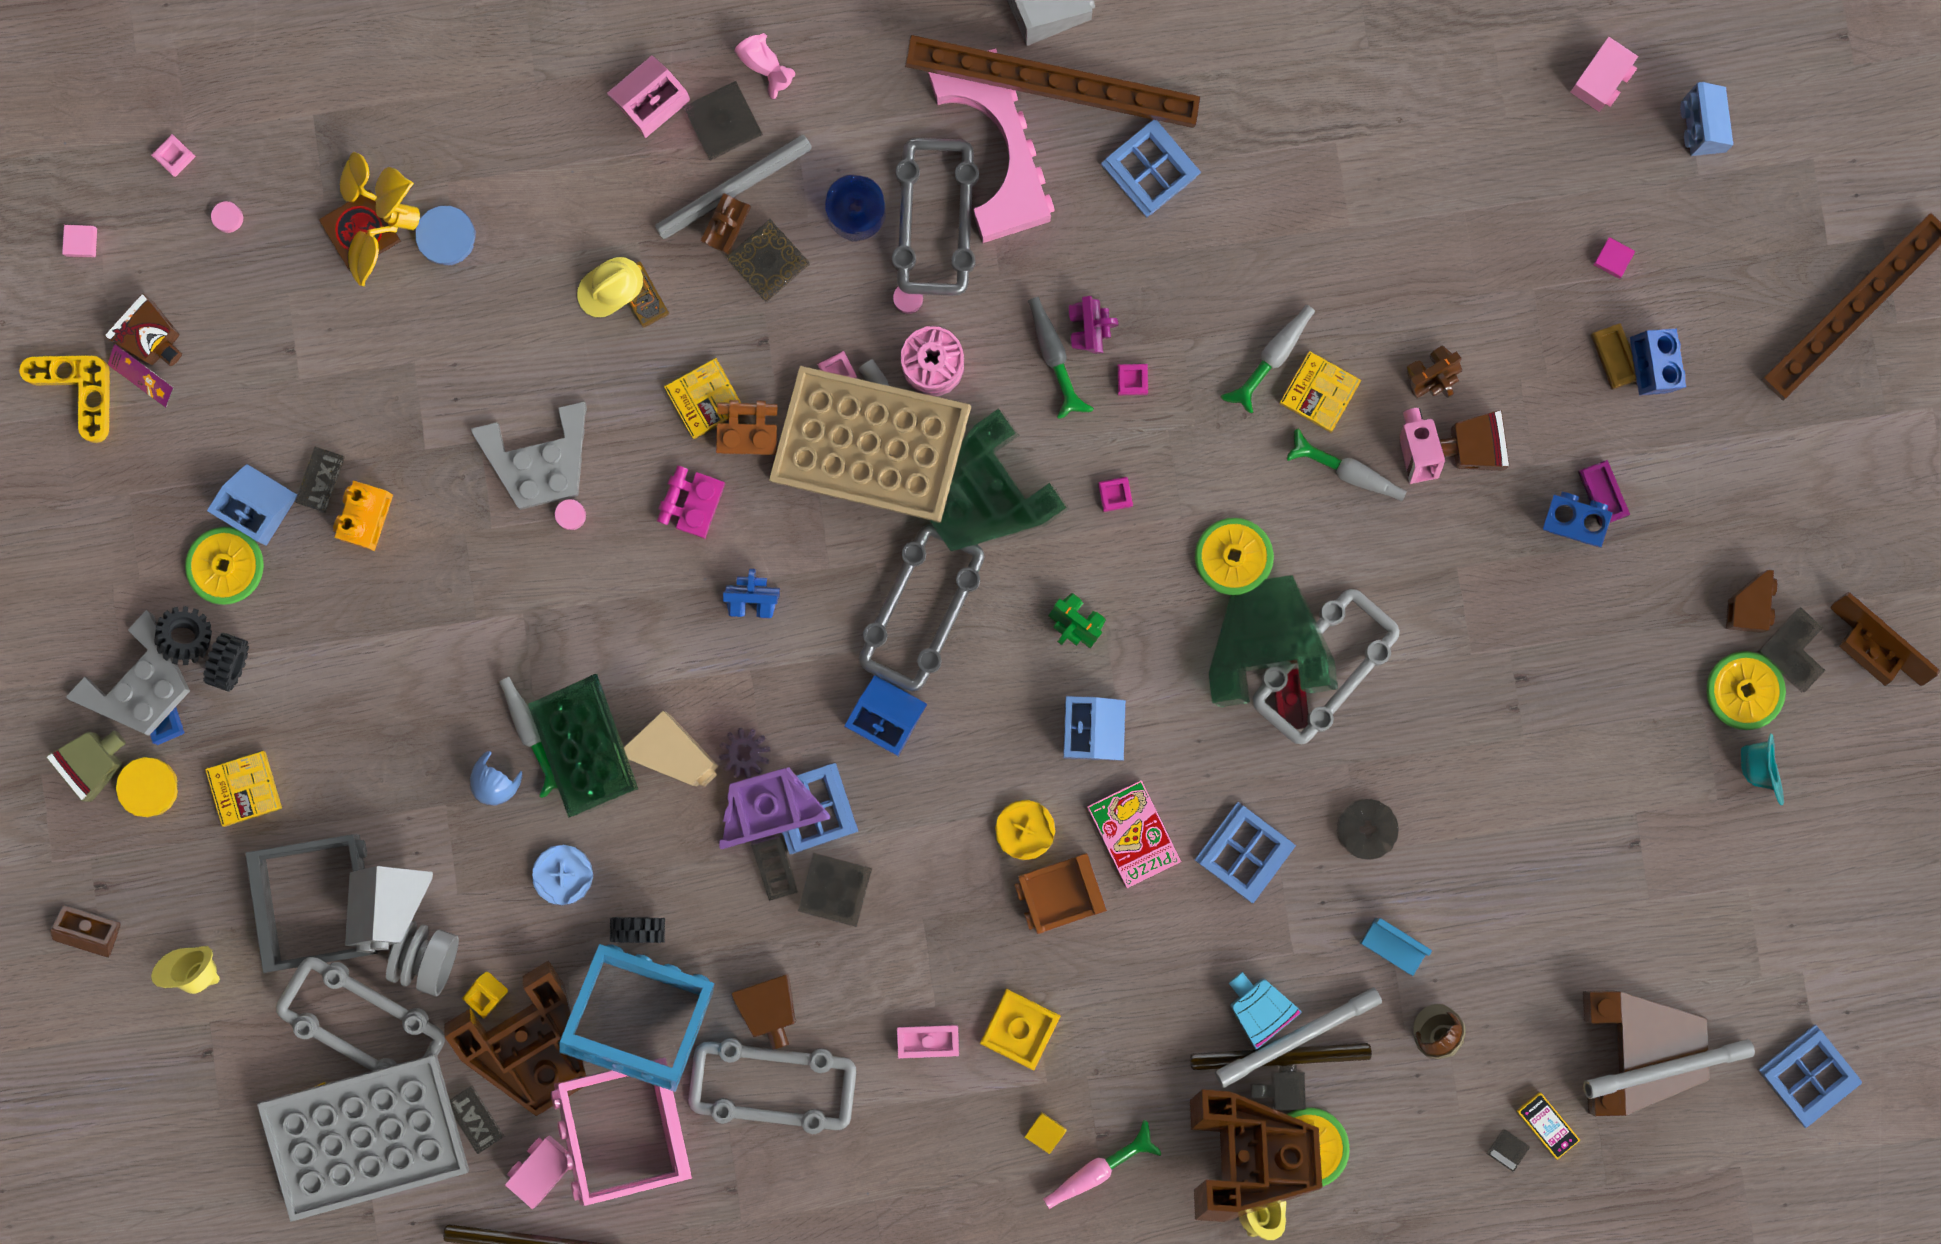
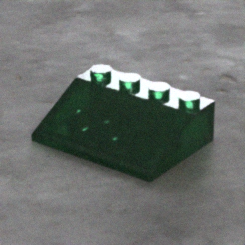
M593 674L528 704L568 818L594 811L638 790L597 674Z

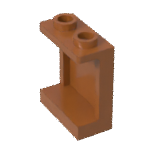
M1087 853L1018 876L1020 882L1014 884L1019 900H1026L1029 911L1024 913L1029 930L1036 929L1037 934L1107 911Z

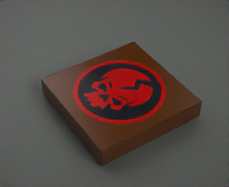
M359 195L354 202H347L319 219L349 271V248L357 232L363 231L367 234L370 229L389 226L383 218L377 216L376 202L363 195ZM394 232L374 235L378 242V255L401 242L397 233Z

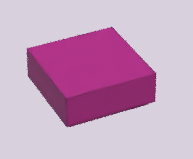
M1609 237L1593 265L1620 279L1635 251Z
M1118 364V396L1148 395V364Z
M1128 477L1098 482L1103 513L1133 507Z

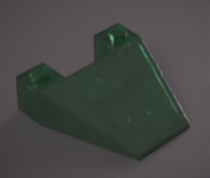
M997 409L974 425L962 441L941 523L930 520L951 552L1044 527L1070 509L1051 483H1048L1030 497H1025L995 453L1020 436L1005 413L1000 409Z
M1293 575L1264 579L1251 591L1241 595L1230 596L1208 673L1213 704L1219 707L1250 703L1246 671L1298 663L1301 690L1311 694L1338 689L1334 657Z

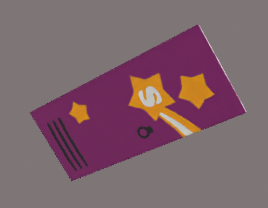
M114 344L108 365L166 408L173 387Z

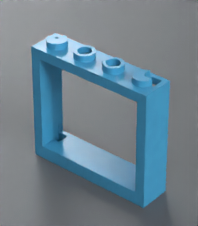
M599 944L561 1037L560 1053L676 1092L713 995L714 983L700 974H693L692 976L683 973L674 965L665 964L663 966L654 963L652 959L645 955L637 954L634 956L625 953L618 946ZM603 963L700 995L672 1068L575 1035Z

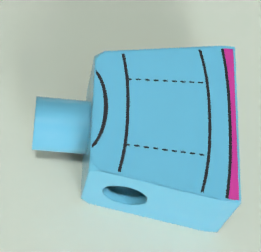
M1241 972L1228 983L1239 996L1230 1004V1007L1249 1041L1256 1049L1261 1047L1302 1013L1299 1008L1263 978L1253 985L1245 974Z

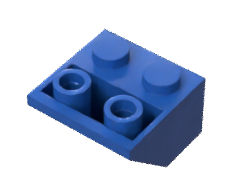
M874 675L844 727L899 757L927 703Z

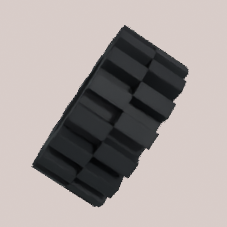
M183 606L182 612H179L178 607L172 608V613L168 610L163 613V618L160 617L158 619L154 643L157 645V652L159 654L164 653L163 659L168 661L172 657V664L177 665L178 660H183V665H188L189 659L196 663L199 660V656L203 658L206 655V650L210 646L212 630H210V621L206 622L207 617L204 614L198 616L199 610L195 608L190 613L188 612V606ZM176 628H187L193 631L195 639L191 643L181 644L172 639L171 633Z
M221 633L217 637L216 643L214 642L212 645V651L208 654L209 659L205 663L206 669L203 673L205 684L228 692L234 688V685L238 683V677L242 675V668L246 665L245 660L248 658L249 643L247 640L227 633Z
M610 917V942L665 943V918Z

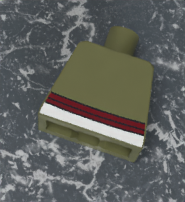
M115 730L104 739L97 733L87 732L52 752L46 758L81 801L91 802L121 769L122 763L114 753L123 747L126 741Z

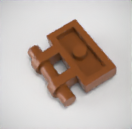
M729 400V403L717 402V414L729 415V423H717L716 453L776 455L777 425L765 424V416H777V404H766V401L756 400V403H739L738 400ZM738 415H756V424L738 423Z

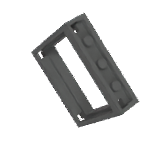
M352 834L246 852L263 973L298 968L300 963L308 957H316L327 963L378 954L377 950L373 953L356 952V948L284 961H281L266 860L349 846L353 872L365 869L363 858L367 857V848L365 841L360 839V835Z

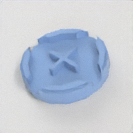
M568 845L552 846L542 852L535 861L532 870L533 885L540 897L549 903L559 905L575 903L584 897L590 889L593 879L592 865L585 853L576 847Z

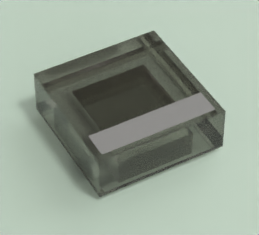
M1502 1129L1486 1154L1514 1172L1530 1146L1507 1130Z

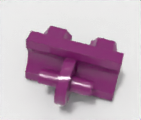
M1092 296L1082 297V302L1069 305L1070 320L1074 323L1084 321V331L1071 334L1072 348L1089 351L1094 354L1103 353L1102 339L1111 338L1110 328L1119 325L1118 319L1109 318V308L1100 309V301L1092 299Z

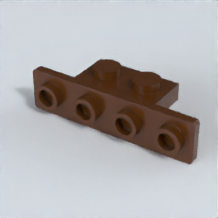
M1850 592L1845 593L1831 605V610L1852 627L1839 647L1884 686L1893 681L1900 669L1920 686L1925 685L1940 673V670Z

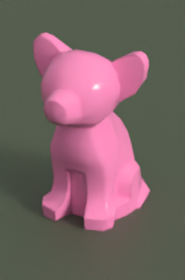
M765 33L748 37L736 46L734 52L747 67L768 77V94L771 99H775L778 91L786 89L791 84L795 72L791 68L779 65L776 54L766 44L767 35Z

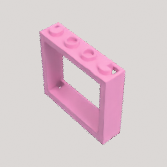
M666 1058L650 1060L667 1066ZM609 1070L554 1084L555 1091H551V1098L554 1109L560 1110L562 1121L557 1122L561 1140L566 1139L568 1151L564 1152L567 1169L573 1170L575 1182H571V1191L575 1201L579 1200L580 1205L586 1206L692 1179L673 1091L654 1085L673 1172L589 1193L567 1091L626 1077L627 1075Z

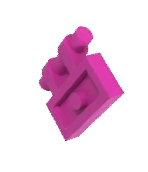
M677 465L674 475H670L667 484L670 486L665 500L661 501L658 507L660 513L657 522L668 525L671 515L679 517L676 529L705 539L725 487V482L696 472L693 483L687 482L685 477L688 469ZM681 490L689 492L683 508L675 505Z

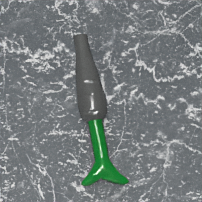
M1035 297L1028 300L1033 314L1042 357L1046 365L1054 369L1064 395L1063 405L1057 415V419L1066 417L1071 411L1092 412L1094 408L1084 403L1074 392L1064 365L1067 359L1065 348L1043 309L1040 298Z

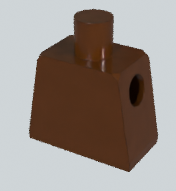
M788 974L731 993L753 1037L767 1033L772 1050L789 1045L784 1027L796 1023Z

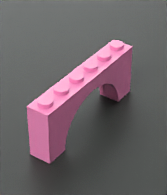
M995 48V49L989 50V52L997 53V50H996V48ZM928 72L937 105L959 103L978 109L996 124L1007 145L1009 168L1003 185L992 199L974 209V218L982 242L992 241L1050 222V213L1054 212L1053 202L1049 194L1044 195L1041 186L1045 184L1044 175L1041 167L1035 168L1032 157L1036 156L1032 140H1026L1023 129L1027 128L1023 112L1016 111L1014 104L1015 101H1018L1016 90Z

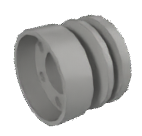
M411 921L401 943L392 944L388 957L386 979L396 983L401 977V985L407 987L414 977L417 976V990L437 997L444 989L453 968L459 937L439 929L428 941V926L423 924L417 930V923Z

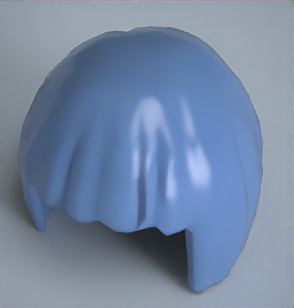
M489 751L485 752L475 763L470 777V789L473 796L480 803L498 805L505 803L516 793L522 780V771L518 773L514 781H511L502 772L496 771L493 767H487L485 764L492 753Z

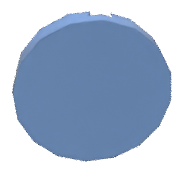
M438 206L428 210L420 218L416 227V243L420 252L429 261L436 264L454 265L459 263L471 253L474 247L476 231L473 223L462 210L455 207Z

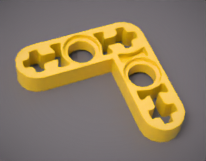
M39 356L23 360L19 368L20 376L32 385H78L79 434L82 438L92 443H99L106 439L109 433L110 370L104 360L97 356ZM62 363H70L72 367L70 376L64 379L60 378L57 374L58 367ZM94 363L101 368L100 372L95 373V382L101 384V387L95 385L87 386V383L93 384V375L88 373V369L93 368ZM34 364H36L41 369H49L50 375L47 373H36L34 378L28 372L34 369ZM96 391L101 395V402L98 406L92 408L88 406L86 400L91 392ZM87 412L101 413V416L95 415L94 417L95 424L100 426V431H95L94 436L87 431L88 427L93 426V417L87 415Z

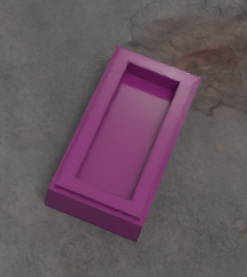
M1608 459L1578 471L1590 502L1592 500L1608 505L1607 511L1613 512L1610 523L1630 515ZM1596 515V517H1597V519H1598V522H1599V524H1600V527H1601V526H1602V520H1601V518H1600L1599 516Z

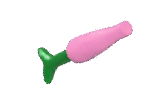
M1143 1120L1141 1129L1132 1143L1106 1159L1096 1158L1068 1178L1053 1193L1043 1198L1047 1207L1051 1209L1062 1201L1098 1186L1111 1176L1112 1169L1139 1152L1161 1156L1160 1149L1151 1143L1148 1122Z

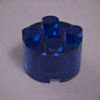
M846 175L836 180L829 188L825 209L829 224L838 235L849 241L856 242L868 239L880 230L886 218V206L883 192L874 180L865 176ZM854 203L856 206H860L861 210L859 212L851 211L850 205Z

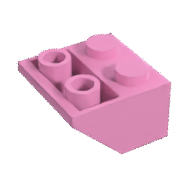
M650 56L607 92L608 96L645 138L691 101L685 88L653 56Z

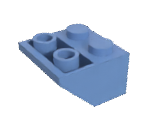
M1699 82L1683 98L1684 101H1681V116L1683 119L1686 118L1687 130L1684 132L1685 146L1687 148L1690 147L1691 156L1725 153L1733 146L1726 87Z
M246 464L221 487L207 511L255 541L267 546L298 495Z
M1066 696L1063 759L1124 761L1126 700Z

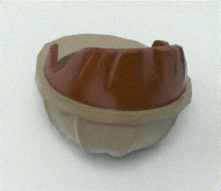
M1432 1004L1425 1007L1418 1013L1413 1027L1415 1043L1419 1051L1428 1058L1442 1059L1454 1056L1464 1044L1465 1024L1454 1010L1444 1004Z

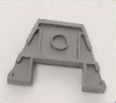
M585 402L558 408L565 438L505 452L500 426L497 422L471 428L472 434L520 510L578 496L582 463V443L585 432L584 422L587 411Z
M146 610L128 631L147 649V652L107 695L90 679L84 677L66 698L149 736L190 690L178 665L172 664L173 658L170 657L166 661L163 659L164 653L159 654L157 652V645L154 643L155 622L157 621L154 615Z

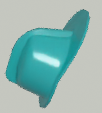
M1770 733L1768 741L1745 745L1741 748V769L1746 780L1752 785L1774 790L1777 801L1782 806L1784 804V795L1775 760L1774 737Z

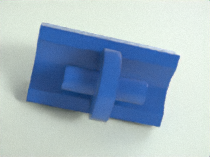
M749 569L748 577L737 576V585L740 586L726 585V589L723 592V602H727L729 616H745L746 603H757V617H773L775 606L780 597V588L767 587V578L756 577V569Z

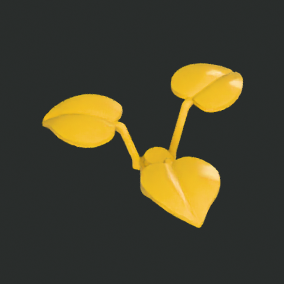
M352 152L345 164L340 179V192L343 199L354 202L360 193L376 202L377 216L383 218L389 225L370 229L367 234L359 231L351 242L348 253L349 268L355 281L360 286L365 287V281L371 274L378 258V242L374 235L384 232L396 233L398 228L414 230L418 226L420 212L417 207L400 204L414 183L395 168L387 167L381 172L375 186L376 195L366 191L364 185L369 179L368 164L361 154Z

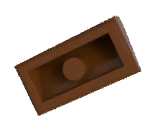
M63 905L50 932L52 939L56 942L109 958L121 924L114 920Z

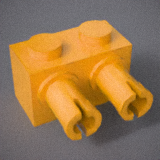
M353 480L351 487L348 486L344 492L343 503L345 506L342 515H338L334 522L333 531L336 532L334 537L340 541L375 551L393 494Z

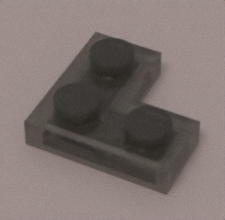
M1801 607L1797 608L1757 651L1768 659L1801 693L1806 692L1825 671L1823 667L1803 650L1823 627Z

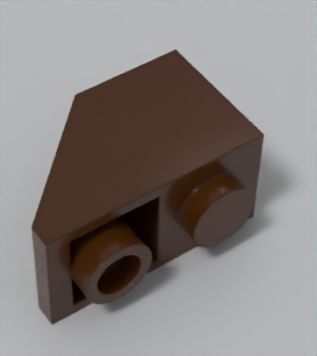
M1774 570L1761 572L1728 599L1726 629L1758 633L1770 630V626H1773L1775 621V609L1771 608L1772 596L1776 595L1778 585L1777 579L1774 578Z

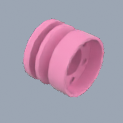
M926 326L914 331L906 339L901 350L902 371L907 383L916 392L926 395L941 396L951 392L959 384L964 373V354L959 340L950 331L941 327ZM930 353L932 356L939 355L937 357L938 364L926 363L928 361L927 355Z

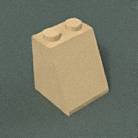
M662 711L618 752L626 759L696 787L699 784L706 786L717 775L714 770L719 767L685 729L665 711Z

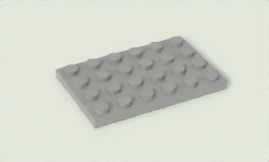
M437 1054L287 1094L257 1104L290 1222L469 1172Z

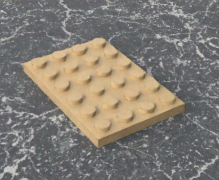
M800 366L769 481L941 523L971 406L966 403Z

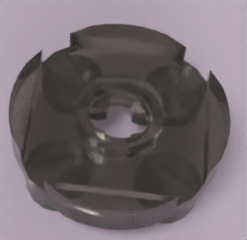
M1363 799L1355 801L1344 810L1337 822L1339 842L1347 852L1359 859L1371 860L1382 857L1392 850L1398 838L1399 827L1395 815L1389 806L1377 800ZM1367 820L1370 821L1371 826L1376 827V832L1371 833V838H1366L1365 833L1359 830L1360 826H1365V821Z

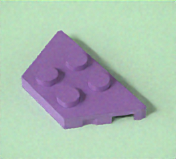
M790 768L731 783L728 792L729 804L725 810L723 822H726L719 847L720 849H725L828 820L830 815Z

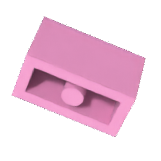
M1608 37L1570 93L1598 112L1601 111L1605 104L1611 107L1621 93L1616 89L1622 80L1627 83L1637 70L1633 64L1638 56Z
M551 1136L546 1137L544 1140L538 1138L527 1150L530 1154L529 1158L523 1164L518 1161L507 1173L510 1180L505 1186L531 1209H534L568 1171L564 1158V1152H567V1150Z

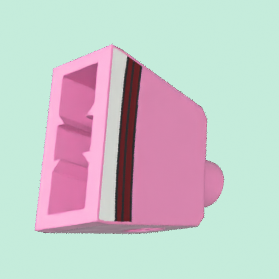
M1420 408L1406 410L1403 412L1405 425H1403L1401 430L1400 443L1409 484L1438 479L1444 466L1445 458L1433 419L1423 420Z

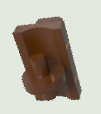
M723 193L700 240L701 243L728 255L751 209V205Z
M1442 345L1430 354V359L1434 363L1433 366L1426 369L1420 360L1407 366L1412 393L1416 398L1429 391L1432 396L1442 392L1447 398L1454 394L1451 386L1459 382L1457 374L1462 372L1460 365L1462 358L1457 351L1452 354Z

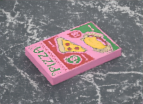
M1142 780L1087 806L1126 888L1181 862Z

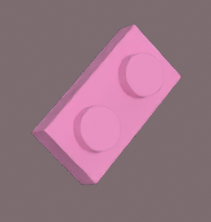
M958 1025L897 1027L898 1058L959 1056Z

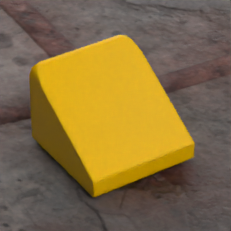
M485 972L476 979L462 997V1000L484 1019L507 994L508 989L492 974Z
M1041 1112L1025 1135V1138L1050 1154L1067 1129Z

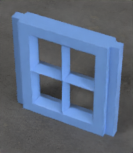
M1157 120L1148 123L1101 163L1102 167L1146 218L1201 174V171ZM1149 137L1163 153L1152 164L1137 148ZM1132 151L1146 166V169L1135 178L1120 162ZM1167 158L1181 174L1170 185L1155 169ZM1150 172L1164 188L1153 199L1138 183Z
M836 763L797 775L798 779L809 791L808 783L824 779L830 800L820 804L823 808L833 806L839 827L824 832L821 822H817L815 826L818 834L802 839L799 828L782 832L789 854L859 832Z
M1237 802L1195 858V861L1253 904L1296 845ZM1244 821L1258 830L1245 848L1231 839ZM1264 834L1276 845L1262 862L1251 854L1250 851ZM1227 844L1241 853L1228 872L1214 862ZM1248 858L1259 868L1245 885L1235 878L1233 874L1243 860Z
M1815 1024L1758 1069L1804 1128L1810 1126L1862 1084L1858 1075ZM1818 1045L1828 1058L1810 1072L1800 1058ZM1796 1063L1806 1076L1788 1090L1778 1076ZM1833 1063L1843 1076L1825 1090L1815 1076ZM1811 1081L1820 1095L1802 1108L1792 1094Z

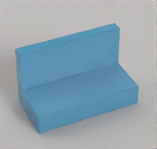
M1381 918L1374 919L1360 944L1411 976L1415 974L1426 955L1430 956L1432 952L1431 949Z

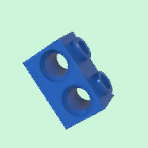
M1677 328L1648 330L1630 337L1639 396L1667 394L1686 388V375L1683 369L1680 351L1681 344L1678 339Z
M1563 491L1560 496L1554 495L1543 531L1602 548L1613 512L1607 511L1608 505L1592 500L1590 505L1578 502L1579 496ZM1561 506H1568L1573 511V517L1568 522H1559L1555 517L1556 510ZM1597 515L1601 518L1602 527L1598 531L1592 532L1585 528L1584 521L1588 516Z

